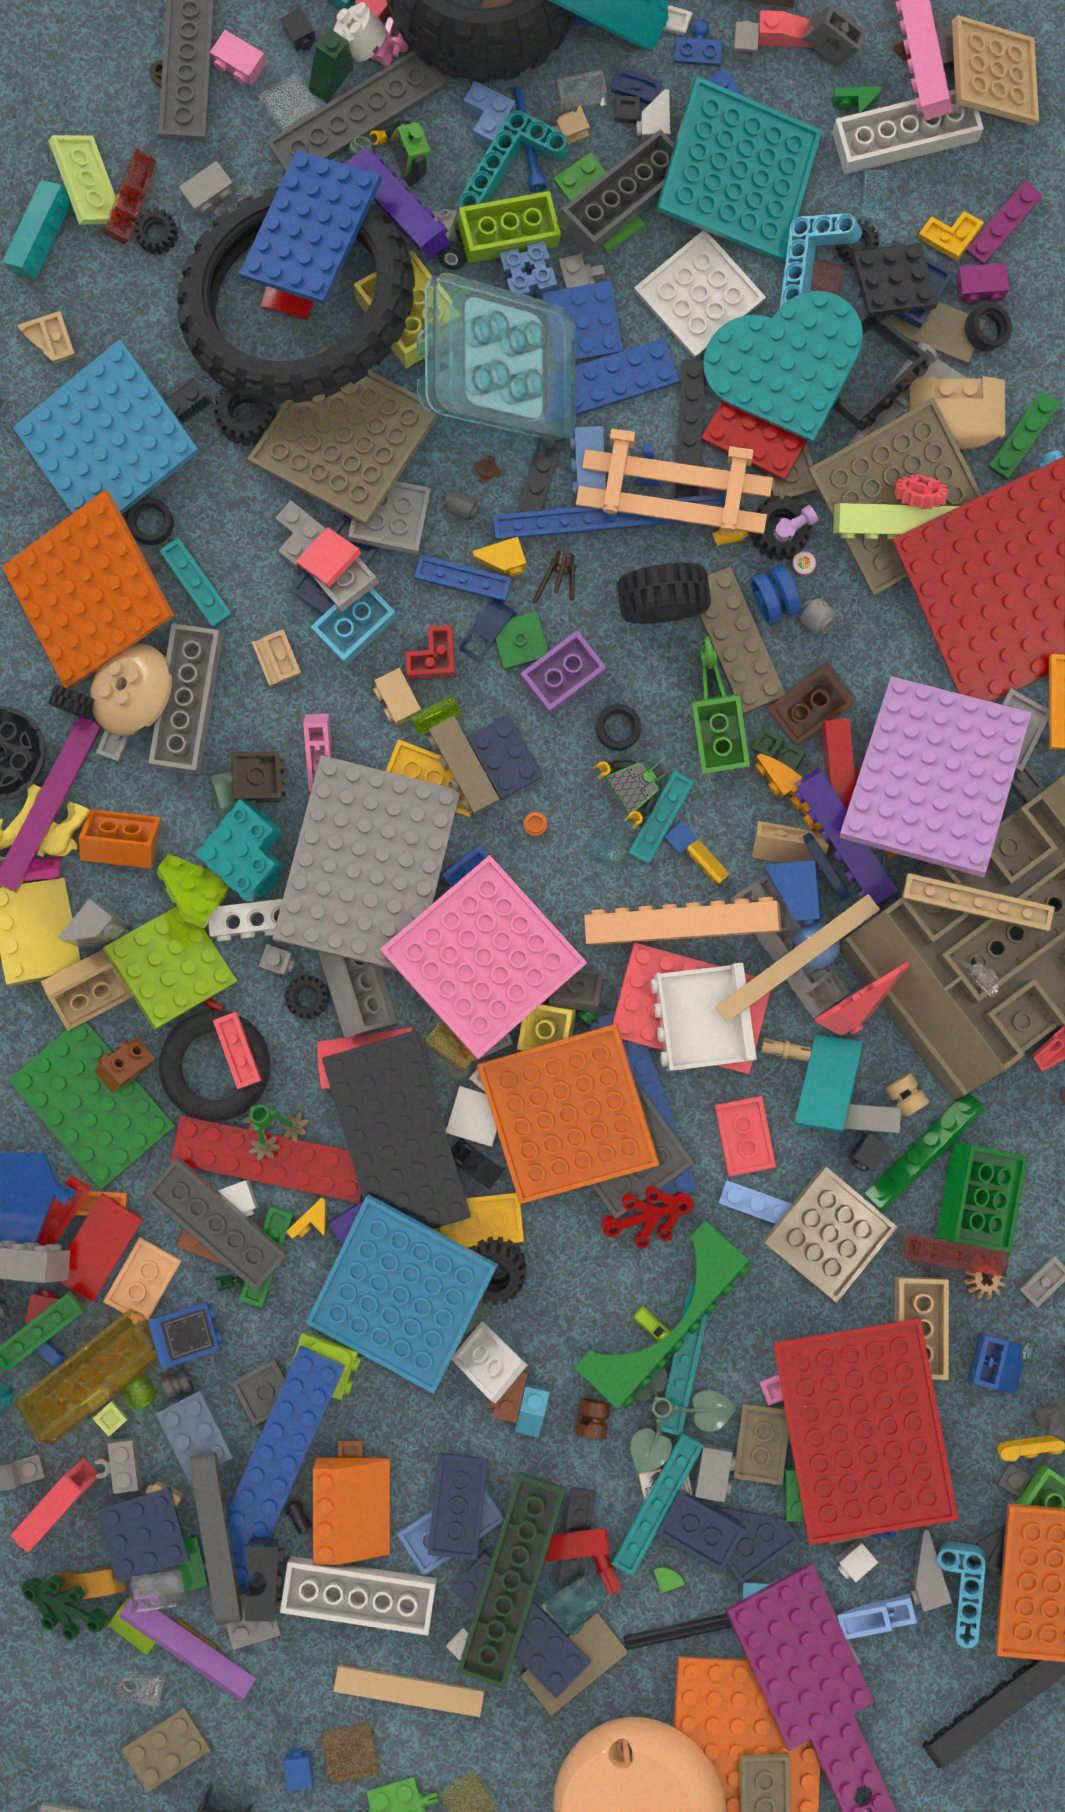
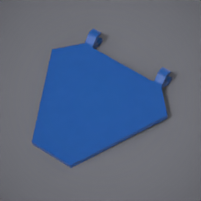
M0 1152V1242L2 1240H12L23 1244L24 1242L37 1243L54 1196L64 1204H67L68 1199L72 1200L74 1198L75 1189L58 1184L46 1153Z

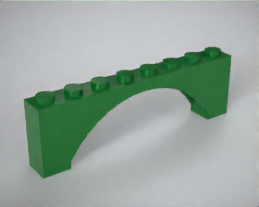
M706 1220L689 1238L694 1243L696 1253V1285L690 1306L677 1327L658 1343L634 1353L605 1355L590 1349L574 1367L617 1409H622L623 1407L627 1409L635 1401L636 1397L634 1394L640 1388L644 1390L653 1379L650 1376L656 1370L660 1372L668 1364L669 1360L667 1357L673 1351L677 1353L684 1346L685 1341L683 1339L689 1333L694 1334L702 1325L700 1320L705 1314L710 1316L718 1307L716 1302L721 1296L725 1298L734 1289L732 1284L737 1278L743 1279L751 1270L749 1265L752 1262Z

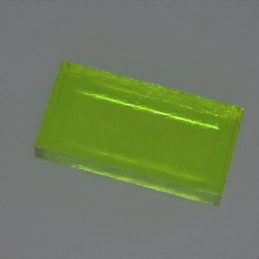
M452 695L410 717L418 734L421 735L452 716H455V718L461 716V712Z

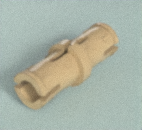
M763 1037L760 1053L781 1056V1059L785 1060L791 1058L808 1062L811 1047L792 1044L788 1040L782 1042Z

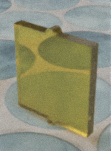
M471 1771L460 1780H454L453 1785L439 1794L449 1812H493L497 1809L474 1771Z

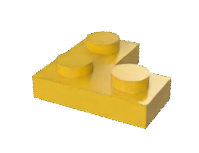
M963 211L952 228L931 217L920 231L918 239L958 261L982 229L984 222Z

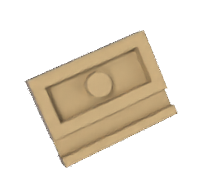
M284 629L252 642L270 687L302 674Z

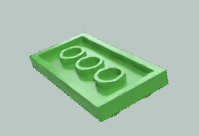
M590 152L555 176L553 181L570 202L603 176L606 171L592 152ZM638 216L606 242L602 248L608 253L642 230L645 224Z

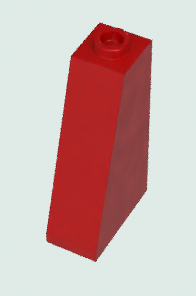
M849 718L826 720L820 730L825 777L848 811L856 786Z

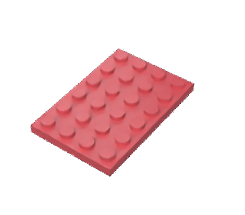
M634 942L612 1024L617 1023L622 1040L663 1051V1043L659 1042L657 1037V1028H660L659 1018H655L654 1004L657 1003L656 994H652L650 984L651 979H654L653 975L656 973L662 974L720 966ZM745 973L746 984L756 976ZM770 991L749 1006L755 1050ZM753 1061L715 1066L748 1075L750 1074Z

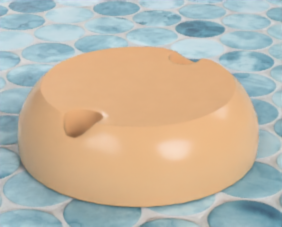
M625 1717L614 1719L595 1727L571 1749L557 1775L553 1795V1812H726V1803L721 1783L711 1762L690 1738L674 1727L657 1720L644 1717Z

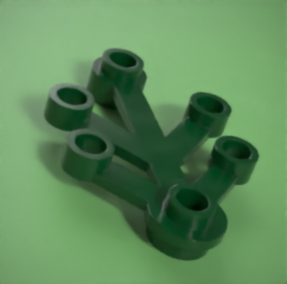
M53 1575L46 1581L31 1578L22 1584L24 1597L28 1601L35 1602L43 1615L41 1620L42 1626L47 1630H52L58 1624L59 1618L64 1626L62 1635L69 1641L74 1640L79 1634L78 1626L72 1622L69 1615L86 1622L87 1629L94 1633L101 1631L109 1622L108 1615L101 1609L96 1608L91 1613H88L68 1603L69 1601L78 1603L85 1596L83 1588L78 1585H74L70 1590L56 1595L46 1592L49 1590L57 1593L63 1587V1579L58 1575ZM47 1604L51 1605L56 1615L51 1612Z

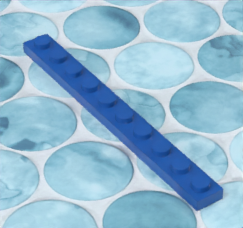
M727 493L672 498L669 500L724 508ZM589 507L493 515L495 540L511 539L517 536L518 538L687 523L622 512L608 514L603 512L602 509Z

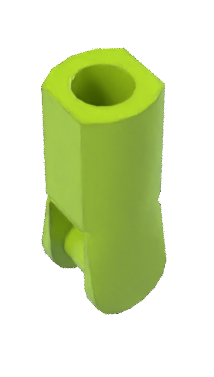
M641 1306L632 1317L657 1342L671 1333L644 1306ZM660 1326L664 1331L657 1337L653 1332Z

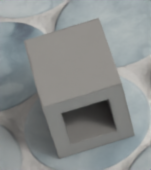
M748 20L736 22L733 59L756 60L759 23H753Z

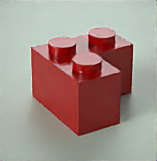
M452 625L428 627L429 650L405 652L408 681L456 678Z

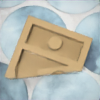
M61 311L18 325L19 330L54 364L76 357Z

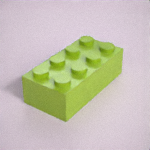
M550 191L460 207L458 211L457 223L468 264L500 258V252L518 248L519 253L526 252L527 245L545 241L547 249L558 247L561 232L557 224Z

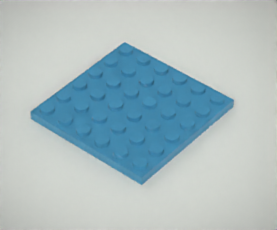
M121 339L13 426V429L72 514L104 490L110 491L119 511L123 514L201 451Z
M368 1195L357 1214L306 1324L434 1394L498 1264Z

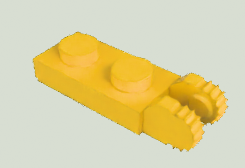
M1047 1435L1005 1441V1443L1002 1442L996 1447V1451L1002 1460L1009 1462V1460L1016 1461L1022 1455L1025 1458L1037 1457L1038 1453L1061 1454L1065 1450V1443L1055 1436Z

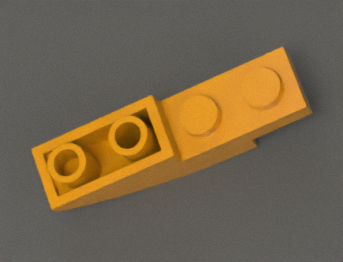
M761 753L757 755L754 759L756 761L754 766L761 776L765 775L770 781L768 787L775 796L779 794L781 799L790 794L792 797L789 800L796 810L801 809L805 815L803 820L810 830L813 828L815 831L821 830L822 827L819 822L814 824L807 814L810 808L806 802L801 804L794 794V791L797 790L794 783L802 777L774 758Z

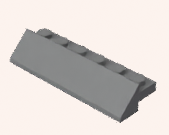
M767 874L733 896L731 900L734 903L736 899H749V903L759 902V898L773 897V901L780 903L782 932L755 934L764 950L768 952L775 963L796 948L795 943L791 944V938L793 933L802 925L800 921L794 920L777 887ZM831 965L824 970L817 968L810 970L803 966L786 979L791 989L797 994L805 1009L813 1018L850 993Z

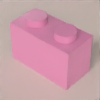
M224 30L210 51L213 65L221 72H230L233 78L241 84L246 82L252 86L266 65L263 52Z

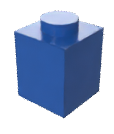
M304 1748L290 1750L283 1760L287 1792L312 1788L315 1779L311 1750L304 1751Z

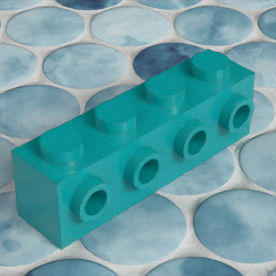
M40 180L2 261L13 273L32 279L37 278L72 204L67 190L61 184Z

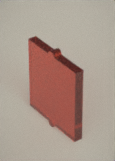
M814 260L810 292L824 291L838 295L844 266L828 263L827 260Z

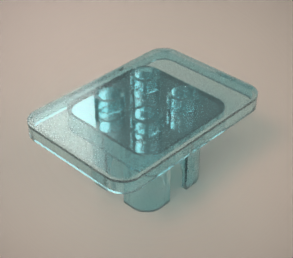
M442 273L431 277L425 287V328L420 331L417 338V355H425V376L417 379V395L422 407L430 413L557 441L570 437L576 427V327L571 312L561 305L455 274Z

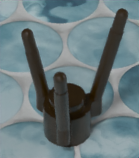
M558 551L555 559H551L550 567L536 592L533 603H537L553 570L558 573L554 593H558L563 575H568L570 572V600H574L575 570L577 565L573 563L575 558L573 554Z

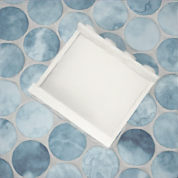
M743 963L671 973H656L653 975L654 979L650 981L652 994H656L657 1003L654 1004L655 1018H659L660 1028H657L658 1041L663 1043L664 1052L660 1053L662 1067L666 1066V1072L757 1060L750 1008H746L728 1023L716 1009L717 1005L746 985Z

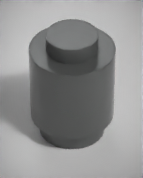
M450 490L443 507L448 509V512L466 521H469L470 518L475 519L480 509V506L477 505L478 499L459 490Z

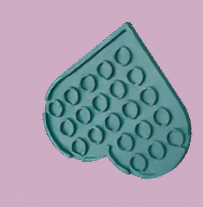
M824 291L806 292L791 298L779 308L773 318L762 315H746L735 318L720 327L707 345L704 355V372L713 393L724 403L815 443L861 353L863 331L860 318L855 309L846 300L838 295Z

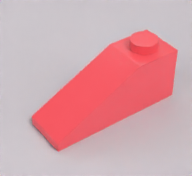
M760 10L758 46L813 48L802 40L810 19L784 11Z

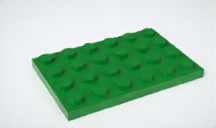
M86 1021L62 1033L8 1081L100 1190H103L176 1125L136 1078L114 1094L107 1088L94 1071L99 1066L98 1060L108 1052L112 1055L114 1052Z

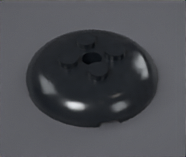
M0 706V752L5 750L6 755L0 759V800H7L22 794L37 780L44 766L46 746L39 726L30 716L18 709Z

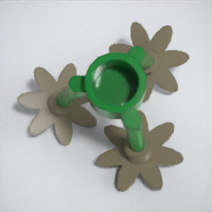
M261 1103L257 1106H252L247 1111L250 1116L242 1119L243 1123H251L248 1130H256L259 1141H251V1145L255 1148L249 1151L250 1155L257 1154L258 1161H261L265 1155L273 1159L272 1151L280 1149L279 1145H274L277 1140L276 1137H272L267 1141L266 1136L263 1134L265 1128L273 1125V1119L283 1123L281 1128L287 1130L283 1137L290 1138L292 1136V1140L295 1143L298 1141V1134L307 1135V1132L302 1127L309 1124V1120H302V1112H299L295 1119L291 1114H288L287 1119L277 1114L275 1110L268 1109Z

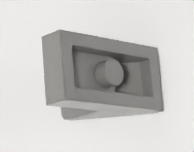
M38 1453L0 1464V1491L15 1489L20 1485L45 1478L46 1473L41 1454Z

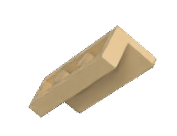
M758 821L752 857L779 863L814 861L815 858L802 837L809 832L812 833L825 855L827 854L828 844L818 831Z

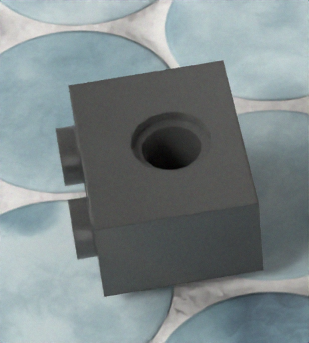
M829 5L809 20L802 40L838 66L860 50L866 31L856 24L852 15L843 10H838L833 5Z

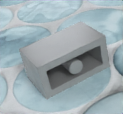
M217 161L179 186L182 197L197 217L210 214L214 210V206L221 201L227 202L232 198L233 193L236 192L233 182Z
M704 1444L700 1452L694 1488L695 1497L725 1502V1497L730 1496L732 1481H728L729 1472L734 1471L736 1456H732L733 1452L731 1449Z

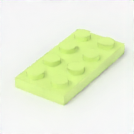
M52 135L48 141L79 225L121 223L124 218L94 137L85 135Z

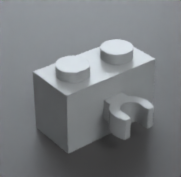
M137 1436L112 1440L108 1443L109 1460L99 1458L94 1462L95 1465L103 1464L105 1466V1471L97 1473L96 1478H104L111 1473L113 1494L138 1491L143 1486Z

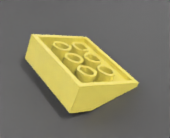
M413 250L409 252L415 277L412 311L406 318V328L399 341L394 342L390 347L405 368L428 356L464 323V318ZM376 271L354 283L355 300L365 314L370 307L375 293Z
M65 878L21 884L17 893L4 887L0 888V955L6 985L16 986L47 979L81 961L79 947L61 941L58 938L73 920Z

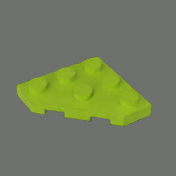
M167 854L158 866L157 875L160 880L164 881L171 901L178 906V913L181 919L205 928L231 888L213 871L171 854Z

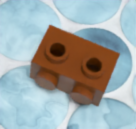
M137 1037L130 1042L128 1040L123 1041L117 1046L115 1053L111 1055L108 1052L98 1060L99 1066L94 1072L113 1094L146 1071L155 1060L154 1056Z
M527 1370L521 1372L496 1404L492 1401L490 1402L489 1410H493L492 1417L517 1422L528 1374Z

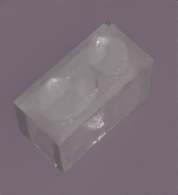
M603 70L557 79V96L561 114L577 111L579 104L582 110L606 105L607 89Z
M181 1570L131 1576L129 1585L131 1612L181 1606L184 1597Z

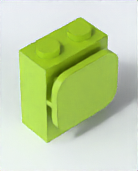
M304 1331L301 1334L295 1355L300 1345L346 1365L332 1397L342 1400L344 1394L349 1396L354 1382L349 1380L352 1371L357 1372L361 1362L358 1352L343 1344Z

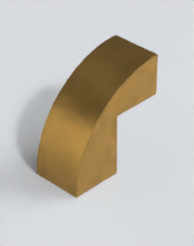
M112 1564L88 1571L69 1570L55 1574L60 1576L64 1582L63 1587L57 1594L70 1590L74 1585L83 1588L85 1596L82 1599L102 1597L126 1591L124 1581L116 1582Z

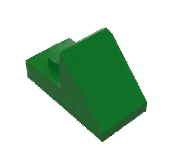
M881 86L834 88L832 107L838 106L840 109H849L855 106L856 114L869 111L879 99Z

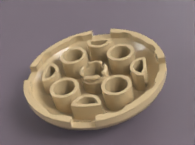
M136 643L96 671L90 690V697L94 699L92 713L105 730L121 736L133 735L144 726L149 727L161 715L171 693L172 675L168 671L167 659L159 650L147 644Z

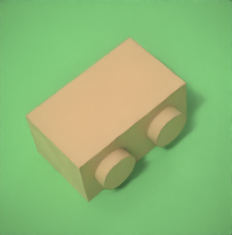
M400 668L374 680L377 687L373 688L379 701L384 700L387 706L384 712L389 722L395 721L398 726L422 714L421 708Z

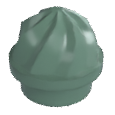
M363 136L354 137L349 145L350 154L354 156L365 146L372 152L371 141Z

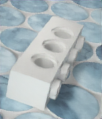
M283 899L219 906L208 922L210 937L217 938V942L230 941L231 936L240 935L241 939L254 938L255 933L264 932L265 936H273L277 923L276 915L280 912ZM256 914H263L264 922L260 926L253 925L252 919ZM235 916L239 917L240 925L236 929H231L229 927V920Z

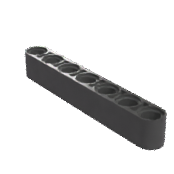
M216 1452L191 1456L190 1469L216 1625L242 1621V1605L218 1457Z

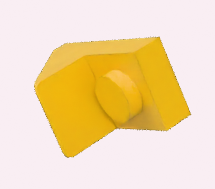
M325 1197L318 1200L286 1231L292 1239L296 1236L302 1238L311 1229L310 1223L324 1236L327 1234V1200Z

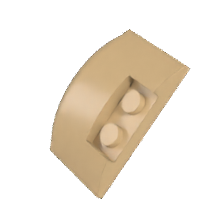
M934 376L915 379L909 388V411L934 398L960 450L983 447L999 436L1000 439L1005 436V380L985 376L982 379H935Z

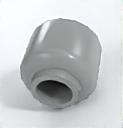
M821 598L812 601L807 600L802 605L800 621L814 634L826 633L835 624V611Z

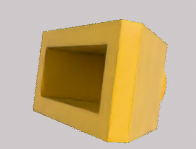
M518 536L473 551L475 562L504 576L510 574V577L518 576L523 573V569L527 568Z

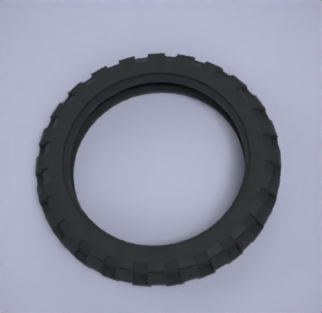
M279 186L264 190L265 195L255 199L249 196L238 202L237 209L231 213L228 211L222 213L213 221L214 228L210 232L207 230L203 232L194 245V254L188 256L182 270L183 280L178 285L177 302L179 304L177 315L184 340L194 359L218 384L224 388H230L234 390L235 394L248 399L256 397L262 399L263 402L283 404L285 400L302 403L313 401L314 396L324 394L325 397L341 392L340 387L349 382L356 384L369 374L368 370L373 365L379 366L391 352L390 347L394 342L399 341L406 328V318L411 314L414 301L413 288L415 286V277L411 256L399 229L390 221L389 216L376 205H371L355 240L362 244L373 257L376 264L377 281L370 307L356 328L342 341L324 352L298 360H265L238 350L219 331L216 319L217 297L222 281L230 267L243 252L253 245L278 191Z

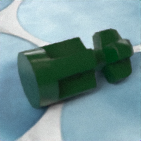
M232 1274L216 1277L218 1291L233 1288L235 1283H238L239 1286L245 1283L238 1275L237 1277H233Z

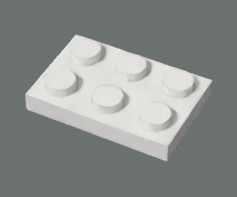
M481 1321L452 1358V1361L495 1404L527 1366L483 1321Z

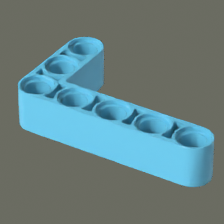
M851 214L802 216L796 218L791 223L780 307L791 298L811 291L816 246L852 244L860 239L862 229Z

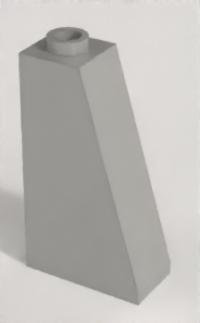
M850 1104L845 1129L900 1133L901 1108Z

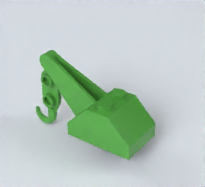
M706 636L705 645H700L704 699L691 701L702 774L750 766L739 693L725 695L717 667L716 650L712 647L710 638ZM707 667L713 671L719 697L709 698Z

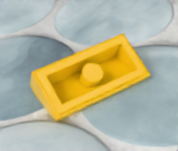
M696 840L687 847V854L716 885H719L729 876L730 873L700 840Z

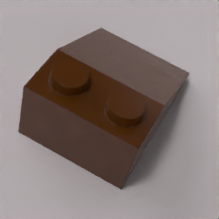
M826 661L799 681L767 709L797 746L822 728L826 720H833L851 707L856 697L830 663Z

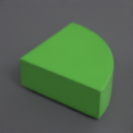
M663 1566L653 1568L662 1593L685 1585L684 1580L676 1571Z

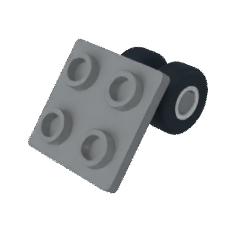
M443 209L432 212L435 216L434 220L436 222L440 220L447 228L446 236L450 242L438 253V259L443 267L449 270H458L464 266L467 259L460 231L455 230L454 227L458 217V210ZM404 235L403 238L405 240V243H410L408 238Z

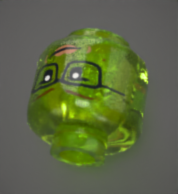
M135 1372L125 1377L126 1383L121 1386L120 1390L128 1407H135L136 1410H139L154 1402L153 1398L156 1396L157 1391L149 1375L143 1374L140 1376L138 1372Z

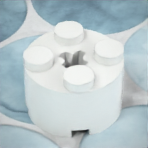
M364 2L348 10L344 8L337 14L336 18L338 21L333 31L349 41L352 59L356 62H362L374 55L372 51L376 46L379 48L382 46L387 34V29L380 19Z

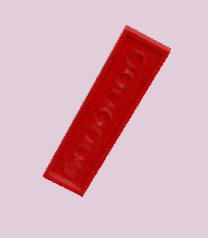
M183 1115L180 1117L170 1163L179 1156L191 1168L358 1203L361 1200L362 1193L349 1150L298 1140L295 1143L292 1138L263 1133L267 1141L272 1137H276L277 1140L274 1145H279L280 1149L272 1151L273 1159L265 1155L261 1161H258L257 1154H249V1151L255 1148L251 1145V1141H259L256 1131L203 1121Z

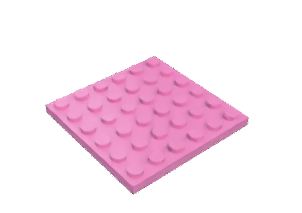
M490 855L380 949V952L477 1060L587 964L583 957Z

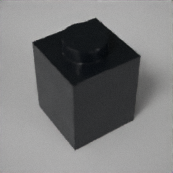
M301 7L280 18L283 30L296 52L300 49H309L313 42L316 41L314 30Z

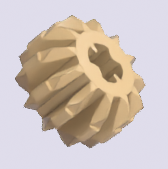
M979 1257V1266L974 1261H971L970 1266L974 1270L965 1269L964 1273L971 1275V1278L964 1279L965 1284H972L968 1291L970 1293L976 1291V1297L980 1299L984 1294L987 1299H991L992 1292L1000 1295L997 1287L1006 1286L1004 1282L1000 1281V1278L1006 1277V1273L999 1272L1002 1265L999 1263L994 1265V1259L992 1258L985 1262L983 1257ZM983 1273L987 1275L989 1274V1276L987 1277L989 1280L988 1283H981V1281L983 1280V1277L981 1275Z

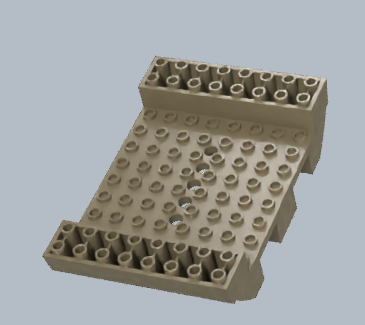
M1064 775L1000 823L985 877L944 866L927 877L1048 905V901L1051 898H1055L1059 901L1060 908L1057 912L1053 913L1050 931H1041L911 901L901 897L840 942V952L866 986L903 963L909 962V968L880 1005L953 1100L965 1096L970 1091L1005 1071L1025 1056L1024 1051L1057 1026L1065 1025ZM1012 927H1017L1021 930L1022 936L1020 940L1015 941L1010 937L1009 932ZM992 942H999L1002 945L1003 950L1000 955H994L991 952L990 945ZM974 956H979L983 960V967L980 970H976L971 966V959Z

